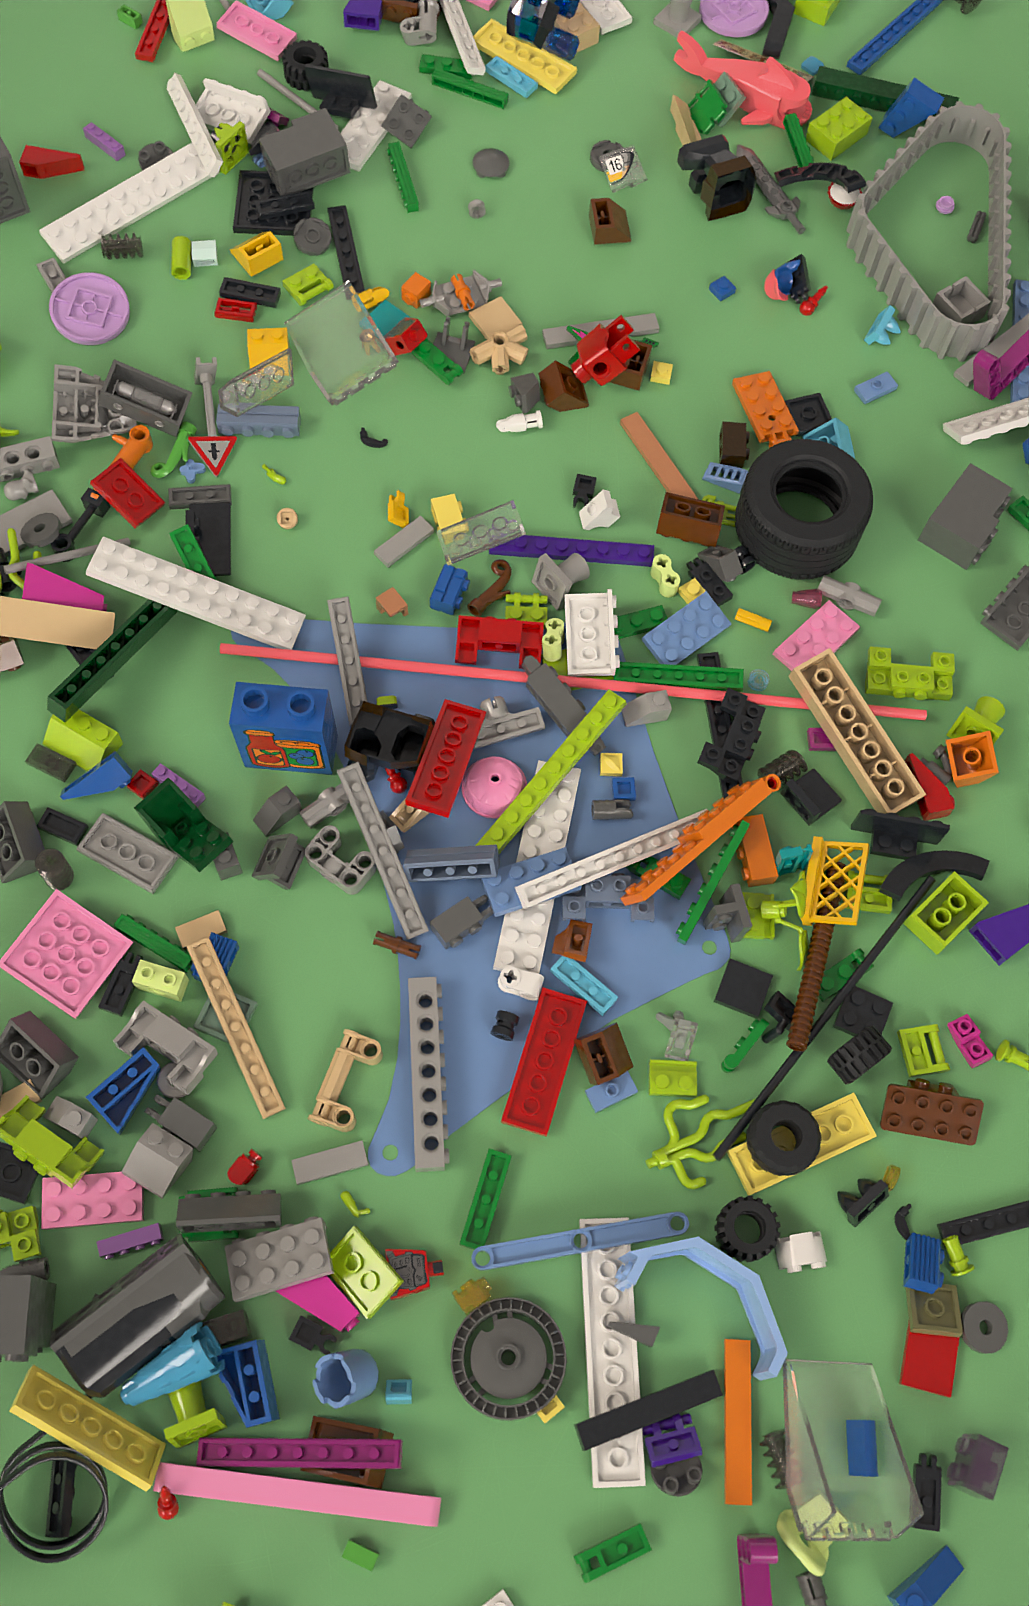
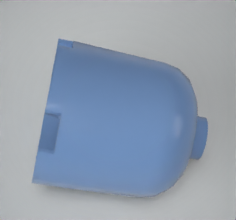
M349 1349L325 1355L315 1365V1368H317L316 1379L313 1380L315 1393L321 1403H328L334 1409L368 1397L375 1390L378 1382L376 1361L368 1352L362 1349Z

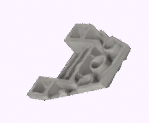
M54 365L51 441L76 443L112 436L113 434L127 433L137 425V421L98 405L100 392L105 382L100 380V376L95 374L90 376L83 373L82 369L74 366Z

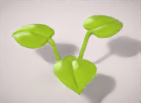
M801 870L798 881L790 888L795 899L785 901L763 900L761 904V916L763 919H775V923L783 924L798 931L800 965L797 971H801L808 955L809 941L807 930L782 920V917H786L787 907L797 906L799 917H803L805 914L807 899L805 870Z

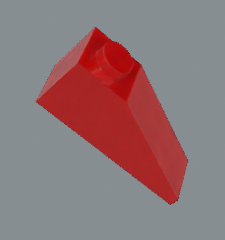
M913 753L908 754L904 761L926 793L923 798L917 801L922 819L928 821L949 816L955 808V801L953 796L949 794L948 788Z

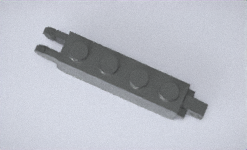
M531 655L526 656L522 663V667L528 675L526 688L565 736L568 737L587 715L584 711L586 710L585 706L580 700L574 699L571 695L570 687L566 683H561L557 678L558 673L552 666L548 667L546 663L541 665L535 657ZM599 736L588 750L596 756L606 746Z

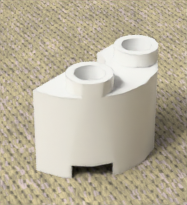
M820 1231L794 1234L777 1239L775 1252L779 1270L787 1269V1273L802 1271L801 1266L811 1265V1269L826 1267L825 1262H827Z

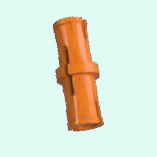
M457 274L459 280L453 275L451 282L455 288L456 297L460 299L464 310H469L467 304H469L470 309H473L475 302L470 295L469 286L465 284L461 274Z

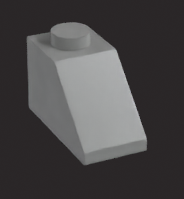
M662 690L645 693L628 702L621 712L625 726L630 727L666 721L672 708L667 691Z
M56 1096L43 1116L80 1139L88 1137L98 1121L91 1113Z

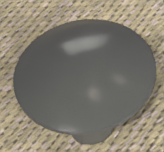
M162 141L148 144L139 151V165L142 170H145L173 154V151L165 146Z
M487 148L475 154L473 167L480 178H503L509 168V158L501 150Z
M698 1456L656 1467L650 1465L651 1476L656 1486L671 1496L680 1497L690 1494L698 1487L702 1478V1464Z

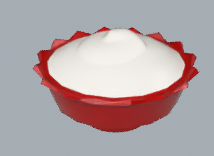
M831 182L827 193L835 207L845 210L855 206L858 194H862L860 188L847 193L842 186Z

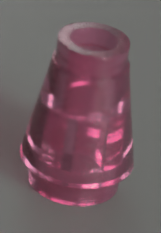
M817 588L793 591L792 604L812 609L821 607L822 591H818Z

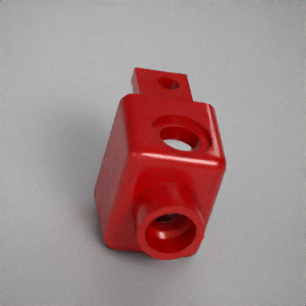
M622 315L606 327L601 323L598 324L577 343L579 359L571 364V368L582 383L585 384L593 378L600 386L606 385L627 369L626 361L640 351L639 346L629 336L634 331V328ZM620 324L624 325L622 328H617ZM625 344H629L627 348L623 347Z

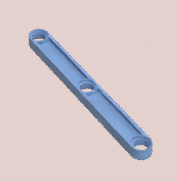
M671 1212L480 1246L473 1251L471 1261L476 1269L485 1271L669 1238L685 1233L689 1227V1220L682 1212ZM673 1217H680L683 1220L684 1227L682 1230L676 1231L671 1227L670 1221ZM577 1234L586 1236L588 1243L584 1248L575 1246L573 1240ZM485 1251L489 1254L490 1261L487 1265L481 1266L477 1264L475 1257L478 1252Z

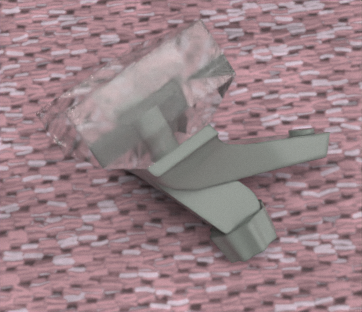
M681 1011L674 1012L673 1018L661 1012L657 1013L656 1019L670 1030L665 1057L688 1061L698 1023L684 1020V1015Z

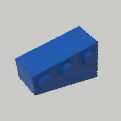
M914 77L885 113L878 128L894 138L924 121L929 116L936 114L944 97Z
M143 1047L88 1094L86 1098L111 1127L121 1135L161 1067Z
M253 1340L222 1349L223 1353L218 1355L217 1358L218 1362L225 1359V1367L219 1372V1378L228 1389L231 1400L246 1428L280 1419L265 1340Z

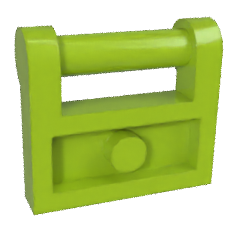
M315 263L282 280L284 288L300 306L305 305L309 299L334 288L332 281L321 272Z
M850 870L846 873V875L852 880L853 878L858 876L859 873H855L854 870ZM865 874L864 883L882 885L888 875L876 876ZM852 886L845 891L847 899L856 894ZM863 886L859 910L890 914L892 912V898L878 892L879 888Z
M938 1024L902 1029L897 1032L909 1077L950 1071L949 1063L945 1061L939 1040ZM925 1034L928 1035L930 1039V1043L936 1061V1064L932 1065L928 1047L924 1037Z

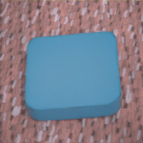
M814 56L808 57L801 64V68L812 76L817 74L819 66H824V63Z

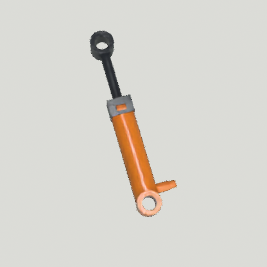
M136 425L130 430L129 439L113 434L112 440L123 445V447L110 465L119 458H122L133 469L141 457L153 448L149 429L143 425ZM88 487L81 497L85 511L68 534L60 533L50 543L54 554L75 550L74 540L90 517L95 514L103 518L110 509V504L94 488Z

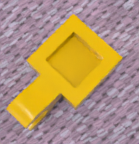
M398 490L396 497L393 495L389 496L388 521L401 528H405L409 525V508L404 506L405 494Z

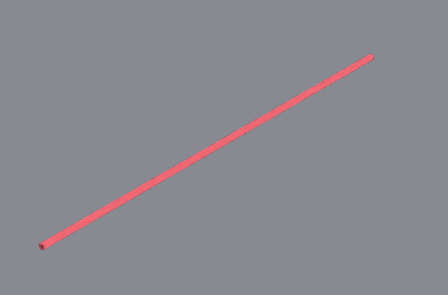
M220 644V654L339 665L337 654ZM359 656L361 667L523 683H526L528 678L526 672ZM558 675L557 677L562 684L566 683L569 687L607 691L610 689L611 691L639 694L666 690L668 696L702 700L723 701L726 691L574 676ZM742 693L748 696L747 701L757 705L810 710L803 698ZM868 705L874 716L923 721L927 717L926 710Z

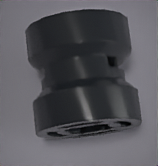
M744 545L734 549L743 570L741 574H745L756 565L757 561L753 556H749L748 550Z
M499 1010L495 1017L497 1023L492 1027L491 1035L501 1040L513 1041L515 1035L513 1030L518 1025L520 1017L511 1012Z

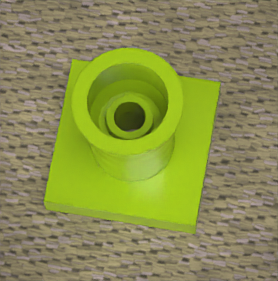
M990 696L980 697L974 710L967 706L964 708L946 736L953 739L990 731L994 745L1004 731L1003 728L996 725L1005 715L1003 704Z
M201 1380L167 1393L179 1423L163 1430L166 1440L177 1449L196 1442L199 1438H205L227 1428L225 1418L215 1408L206 1411Z

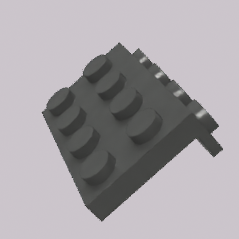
M1026 564L1018 572V579L1012 578L1007 584L1006 588L1008 590L1005 593L1001 591L994 599L996 602L994 606L989 604L982 614L985 617L980 623L1017 651L1029 638V566Z

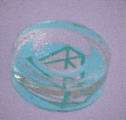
M756 669L749 674L747 683L752 690L763 691L768 687L770 677L766 671Z

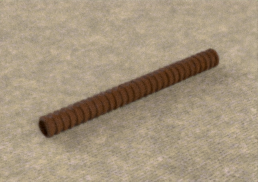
M838 861L836 863L840 869L846 867L842 862ZM831 866L826 870V877L830 878L838 871ZM841 876L832 883L839 889L845 883V879ZM828 885L822 889L821 894L826 898L835 891ZM837 896L829 902L834 909L839 906L841 898ZM824 905L818 909L817 915L825 916L831 910ZM815 923L813 925L814 930L810 938L811 942L809 943L808 955L804 964L805 968L801 977V987L798 990V1000L795 1003V1013L792 1016L793 1020L789 1029V1040L786 1041V1045L795 1051H805L808 1047V1037L811 1034L809 1030L812 1029L814 1021V1010L817 1007V997L820 994V984L823 981V971L827 963L826 959L830 950L829 946L831 945L835 924Z

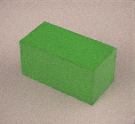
M125 4L117 10L118 19L130 27L137 29L143 24L141 13Z
M349 1539L342 1558L372 1572L380 1553Z

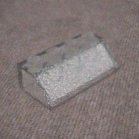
M288 348L227 382L218 390L220 409L239 417L294 386L292 349Z
M512 500L440 529L436 533L446 563L449 566L526 534V530L515 502Z

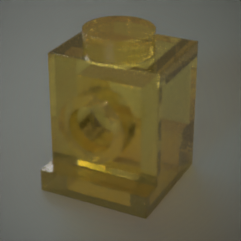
M482 1277L475 1282L473 1279H470L460 1287L461 1293H458L457 1290L452 1292V1296L467 1316L472 1310L491 1297L489 1291L492 1288L487 1280Z

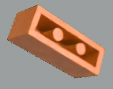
M763 814L745 816L736 823L740 825L742 820L750 823L745 836L736 850L739 860H742L743 864L741 869L742 878L744 881L747 880L748 887L774 884L778 878V872Z

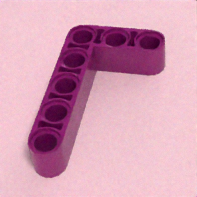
M1029 330L1000 358L985 350L977 353L973 360L975 392L989 400H993L1029 365Z
M765 1533L738 1534L737 1552L742 1606H773L769 1564L778 1563L776 1539L774 1536Z

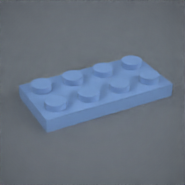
M705 591L643 636L641 640L660 664L677 665L728 628L731 622L707 591Z
M566 847L498 869L497 877L481 878L494 916L498 917L523 909L515 887L573 864ZM582 885L547 900L581 890Z

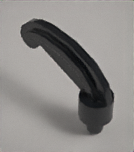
M361 428L360 439L366 446L382 448L388 444L387 439L379 441L368 437V432L365 431V428Z
M907 1204L905 1207L902 1206L894 1216L897 1231L906 1241L911 1234L905 1217L909 1214V1210L912 1207L911 1204Z

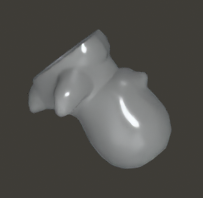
M27 469L24 470V475L20 480L10 481L4 486L6 498L12 501L21 498L26 499L29 493L39 492L33 473Z

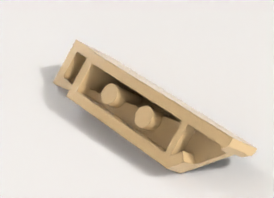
M673 95L670 111L676 122L675 130L682 145L702 140L694 121L691 119L688 104L676 95Z

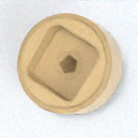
M283 508L277 514V522L283 529L289 530L297 525L298 516L293 509Z

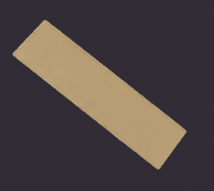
M0 596V636L97 649L113 634L115 613Z

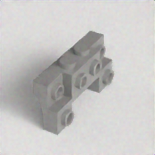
M145 1001L135 1009L130 1021L113 1040L116 1047L130 1057L148 1045L177 1064L167 1078L173 1086L187 1095L204 1078L202 1072L218 1055L216 1048L201 1039L194 1029L190 1027L186 1029L181 1026L177 1018L172 1015L166 1016Z

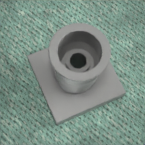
M670 0V3L654 18L653 24L678 38L681 30L689 34L701 22L702 15L690 8L692 0Z
M545 553L539 557L532 583L543 595H548V601L558 611L564 607V596L569 594L572 584L588 579L590 571L587 562L578 553H573L559 565H556Z

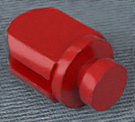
M254 1149L248 1152L249 1156L245 1153L239 1156L228 1169L227 1175L232 1183L246 1185L257 1173L260 1166L256 1161H260L263 1157Z

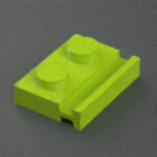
M742 892L752 923L751 929L743 938H768L773 940L775 938V919L762 918L761 904L763 900L774 901V894L764 895V893Z
M650 1059L649 1095L696 1098L697 1062Z

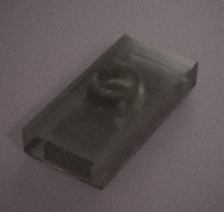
M38 743L25 760L27 765L64 783L77 765L75 761Z

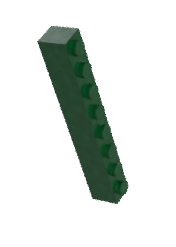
M819 66L812 95L835 101H841L848 97L858 106L887 112L907 85ZM938 93L944 97L941 106L945 108L955 106L956 102L959 101V97Z
M148 599L48 695L47 710L66 723L178 610Z

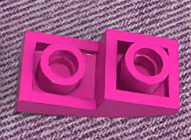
M968 1014L947 1024L956 1045L972 1069L992 1059L993 1054L980 1038L981 1031Z

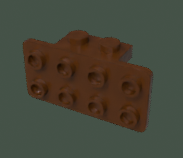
M382 0V19L401 23L404 19L419 17L418 3L420 0L417 3L404 0ZM437 2L438 5H439V12H438V14H437V21H438L439 15H440L441 10H442V6H441L440 2Z
M916 1078L915 1081L908 1079L907 1086L898 1084L888 1085L880 1126L883 1130L972 1146L976 1143L984 1103L980 1099L960 1096L956 1088L948 1083L941 1082L937 1085L921 1078Z

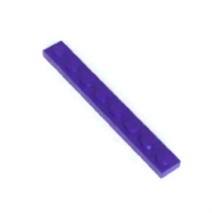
M491 532L489 554L539 558L546 553L551 559L566 560L573 553H578L586 562L652 567L654 545Z

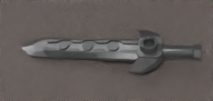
M737 145L736 156L741 157L745 155L755 170L757 185L772 205L765 207L766 212L777 219L779 217L781 220L788 219L799 235L804 233L805 227L795 216L801 202L799 198L795 196L792 201L789 200L753 150Z

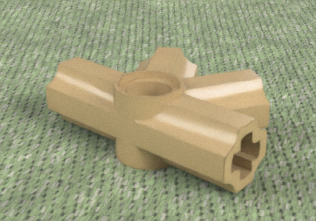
M517 324L503 332H494L490 339L470 349L473 362L480 365L491 359L492 372L501 375L509 372V360L519 365L523 364L529 349L520 345V343L527 340L526 330L522 325Z

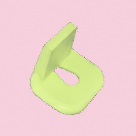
M820 1493L797 1511L794 1509L782 1511L776 1526L782 1540L812 1574L822 1576L825 1573L829 1557L828 1546L847 1527L848 1522L826 1496ZM803 1533L807 1536L808 1547L800 1538V1535Z

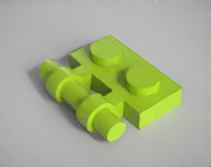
M521 592L506 594V602H512L514 606L505 607V619L514 618L520 621L544 622L543 630H545L547 607H539V603L547 604L548 595H539V593L521 595ZM520 603H533V607L520 606Z

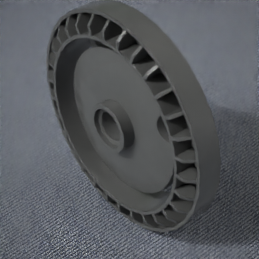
M512 1297L493 1299L472 1310L457 1329L450 1354L453 1379L466 1402L481 1414L501 1421L525 1419L544 1409L559 1391L565 1376L567 1363L563 1335L552 1317L540 1306L524 1299ZM507 1313L508 1318L498 1319V1314ZM512 1313L532 1319L544 1330L552 1346L553 1365L547 1363L546 1348L539 1333L530 1324L513 1318ZM492 1317L494 1329L490 1332L481 1330L472 1345L470 1361L473 1375L468 1379L464 1357L469 1338L482 1322ZM505 1352L515 1354L516 1360L513 1364L505 1365L501 1361ZM545 1369H548V1370L551 1371V1374H550V1377H549L548 1380L542 1378L543 1375H544ZM476 1380L482 1387L478 1392L472 1386ZM539 1383L545 1385L536 1396L516 1405H500L482 1397L488 1392L498 1398L515 1399L528 1394Z

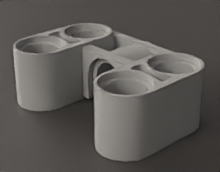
M332 825L325 826L305 849L308 864L345 893L357 894L376 872V864L370 852L362 851L350 863H344L334 855L342 843L339 830ZM332 835L336 837L335 840L331 842L325 841V839L328 836ZM315 852L322 853L317 859L311 858V855ZM364 861L371 862L369 867H360V864ZM350 878L357 880L353 885L346 884V881Z

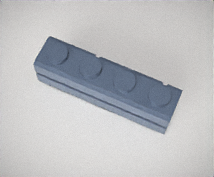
M218 404L216 424L219 434L225 436L242 434L246 437L253 435L273 437L276 435L284 436L285 438L300 435L301 415L298 406Z
M497 845L416 849L407 851L404 870L408 882L497 877L500 859Z

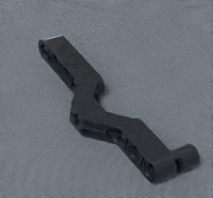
M767 0L769 11L774 17L764 44L762 56L773 57L779 60L795 6L789 0Z

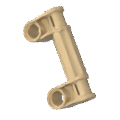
M344 1029L343 1040L340 1047L336 1048L329 1069L315 1099L317 1103L313 1113L308 1116V1120L341 1132H349L356 1125V1117L351 1108L337 1103V1100L353 1061L357 1060L372 1066L377 1065L383 1058V1052L379 1042L375 1039L368 1038L349 1029ZM369 1048L377 1049L376 1055L372 1057L366 1056L365 1053ZM343 1114L351 1116L346 1124L338 1123L340 1116Z

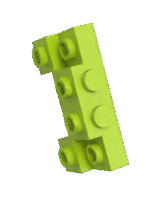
M870 646L868 649L865 694L893 696L894 698L909 697L916 700L933 699L949 701L953 696L954 654L933 652L931 654V667L891 663V648Z
M26 1095L12 1110L0 1118V1138L13 1146V1153L18 1159L31 1162L34 1165L33 1168L43 1176L47 1174L52 1178L55 1176L73 1189L83 1175L89 1172L101 1158L104 1150L89 1142L87 1137H84L72 1150L70 1144L37 1122L46 1112V1108H41Z
M33 1205L9 1213L3 1212L0 1209V1249L11 1246L15 1262L32 1256L42 1255L39 1241V1219L37 1208Z

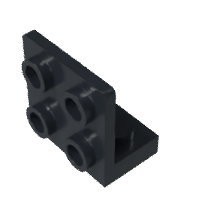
M815 769L810 770L796 781L790 779L785 783L781 791V795L808 826L842 801Z

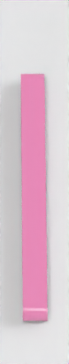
M166 1462L159 1463L153 1491L160 1492L161 1488L166 1486L170 1489L171 1494L438 1527L441 1498L434 1496Z

